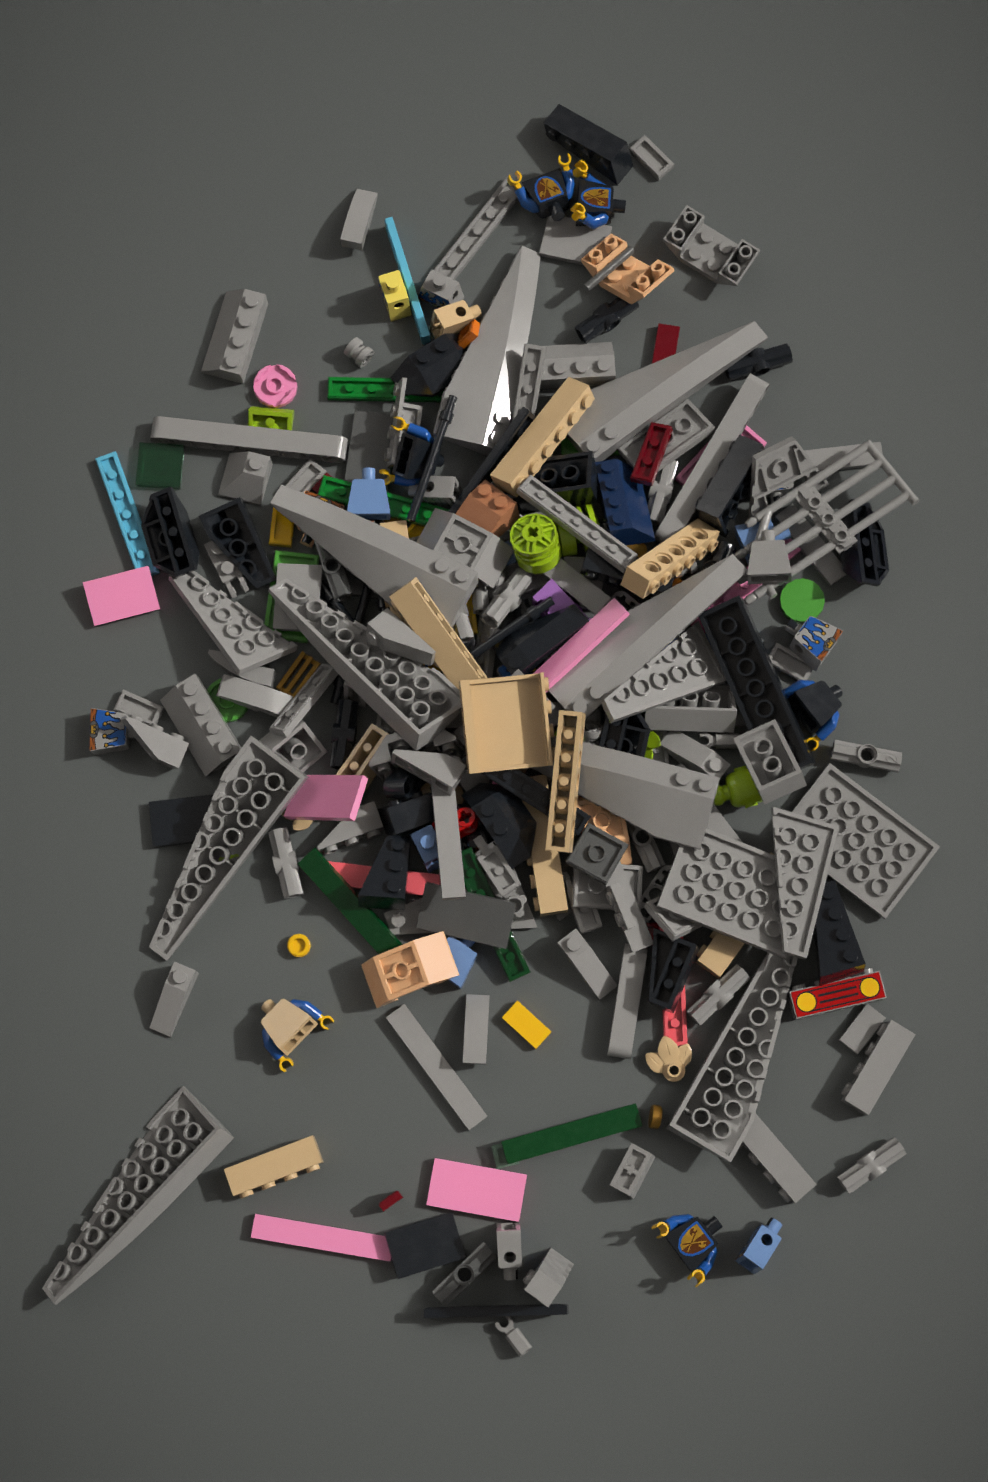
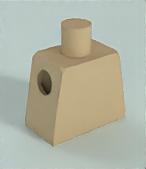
M464 300L435 309L429 330L434 339L445 333H460L472 320L482 317L481 309L477 304L468 307Z

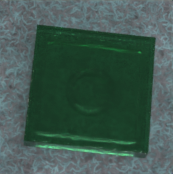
M140 442L135 485L137 487L164 489L171 486L173 489H181L184 445Z

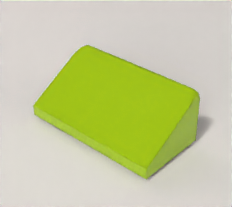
M251 406L248 409V426L292 430L294 410Z

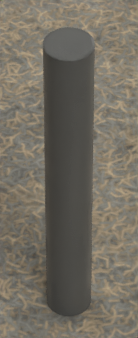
M628 246L583 285V289L586 292L591 291L635 253L634 249Z

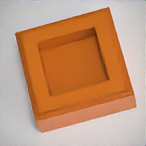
M472 320L460 331L458 340L460 347L465 349L478 337L480 328L478 321Z

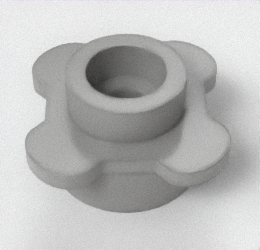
M512 892L505 895L506 901L517 903L514 914L517 917H522L524 915L523 907L527 902L526 896L513 895Z

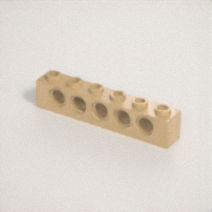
M697 518L628 565L621 585L642 599L651 593L654 594L660 586L667 585L670 579L678 577L683 570L689 569L697 560H702L707 553H712L718 545L717 538L720 531Z
M559 710L545 849L548 851L572 853L586 717V714L583 712Z

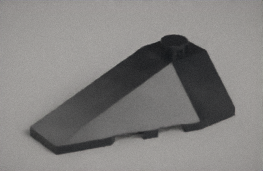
M239 497L199 515L208 537L223 551L256 589L276 580L273 568L242 498Z
M573 604L523 625L494 645L493 649L511 675L518 669L524 675H527L576 634L589 620L576 604Z

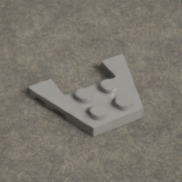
M792 436L752 456L749 518L754 517L756 513L768 506L766 495L802 477L807 481L820 472ZM824 479L814 487L819 491L829 486V483Z

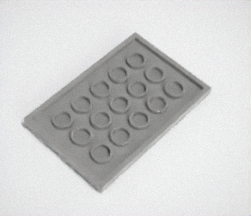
M829 763L792 811L796 814L839 826L827 876L833 881L835 880L838 885L883 919H886L940 848L939 845L831 763Z
M706 828L701 850L679 844L656 908L785 960L788 959L789 955L782 953L775 855Z

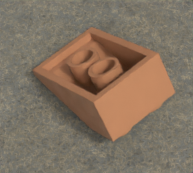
M484 480L467 496L456 512V515L493 533L497 537L503 535L520 518L517 502L487 480Z

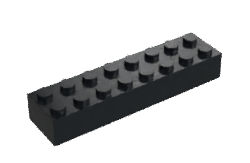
M739 595L704 611L699 616L748 730L750 731L775 719L800 769L802 770L815 764L816 761L743 597Z

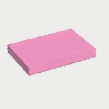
M149 566L83 582L94 626L160 609Z

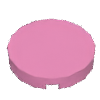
M283 365L265 366L258 371L254 378L253 388L255 396L261 404L269 408L286 406L292 402L297 393L295 375Z

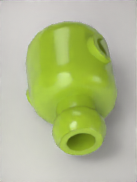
M746 766L735 768L734 772L726 776L725 785L718 786L714 800L715 806L723 805L725 801L730 800L734 807H745L747 809L757 806L758 803L762 802Z

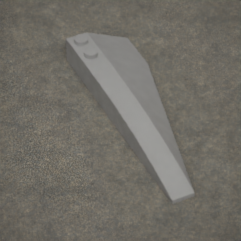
M524 246L519 248L508 269V274L500 284L498 293L493 297L489 310L484 314L480 322L478 337L470 343L467 351L464 352L461 363L457 370L454 371L451 382L442 394L433 431L434 436L440 423V413L445 409L449 395H454L458 399L453 410L454 417L452 423L447 427L444 440L488 456L509 427L516 398L524 343L528 342L541 257L538 252Z
M753 321L591 389L595 398L592 405L587 408L566 437L579 453L593 451L595 462L605 460L617 451V448L650 426L651 422L657 421L765 342L768 339L767 335Z
M281 485L270 502L277 511L289 521L295 523L302 532L315 540L322 549L328 551L335 560L358 579L366 583L373 592L379 594L391 607L389 596L417 577L449 625L453 628L478 584V572L383 526L305 493Z
M732 554L629 610L628 613L630 615L552 686L549 692L566 711L585 713L586 721L602 706L601 702L659 654L745 575L748 569Z
M286 578L268 589V592L324 659L415 751L434 740L461 713L459 689L435 668L430 669L423 665V663L381 650L377 645H373L368 640L366 626L356 620L352 622L346 618V614L339 610L337 612L327 606L326 602L321 599H314L309 596L310 592Z
M253 736L249 737L220 778L211 804L203 818L199 832H197L183 865L182 872L175 884L174 891L149 945V948L166 961L170 959L309 778L296 766ZM239 854V857L229 859L230 855ZM220 857H225L223 861L218 860Z
M556 736L550 738L551 747L556 746ZM583 742L578 795L597 806L607 809L611 814L625 819L631 825L645 830L655 838L701 850L720 778ZM554 761L552 766L532 767L530 769L538 771L552 780Z
M767 952L666 1129L684 1140L730 1163L756 1116L762 1087L766 1079L769 1061L774 1049L781 1023L780 1020L798 959L794 956L789 955L788 959L785 960Z
M183 1086L150 1120L146 1126L150 1129L143 1139L139 1137L134 1145L136 1149L129 1159L126 1158L121 1165L122 1171L118 1177H113L93 1208L94 1214L89 1222H84L80 1228L82 1232L75 1243L71 1242L67 1249V1256L63 1262L59 1261L42 1287L53 1304L57 1305L130 1244L170 1206L234 1139L223 1124L186 1087Z

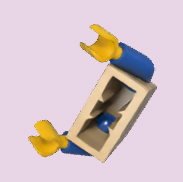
M283 998L275 1004L269 999L264 1002L261 1008L266 1013V1016L261 1020V1024L264 1027L262 1030L264 1047L275 1060L280 1062L279 1067L283 1072H287L282 1066L283 1061H289L292 1066L294 1065L291 1058L284 1057L283 1055L288 1056L318 1025L316 1020L319 1021L320 1027L324 1030H328L323 1025L325 1018L334 1023L331 1016H323L322 1011L304 1000L293 999L289 1002Z

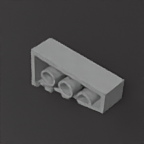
M550 1248L536 1270L530 1269L524 1277V1290L549 1307L563 1287L574 1264L553 1248Z

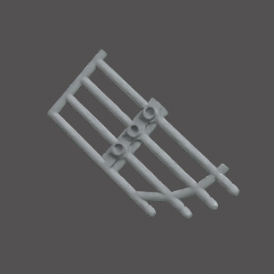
M869 439L756 513L754 517L747 519L745 525L747 528L756 525L757 522H760L754 541H761V532L768 529L772 514L794 499L802 507L801 510L770 529L775 532L776 537L806 516H809L815 523V526L786 544L787 553L789 554L821 532L829 542L791 566L793 577L833 549L839 554L846 551L858 541L854 537L856 534L906 501H909L913 506L919 502V499ZM867 451L875 459L874 462L823 495L814 487ZM879 468H882L888 475V478L836 512L828 504L829 501ZM893 484L902 492V494L849 529L841 520ZM752 542L734 554L738 560L751 553ZM748 572L737 581L739 584L748 581ZM762 583L763 586L744 598L747 605L752 604L756 599L761 598L765 594L770 599L775 598L777 592L774 588L782 583Z

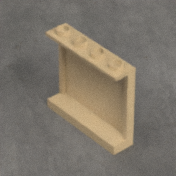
M544 672L459 681L468 774L553 765L555 747H551L550 738L554 737V728L552 723L549 724L548 714H552L551 701L546 700V691H549L548 677H544Z

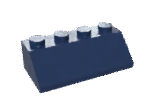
M618 459L595 462L599 483L598 492L607 532L626 546L655 541L643 484L631 482L630 479L633 468Z

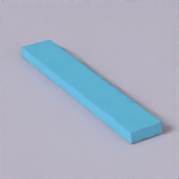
M389 217L384 220L385 229L408 294L410 308L423 345L431 342L430 333L393 217Z
M117 452L95 458L134 569L149 566L151 576L159 574V569L152 564L141 527L142 521Z

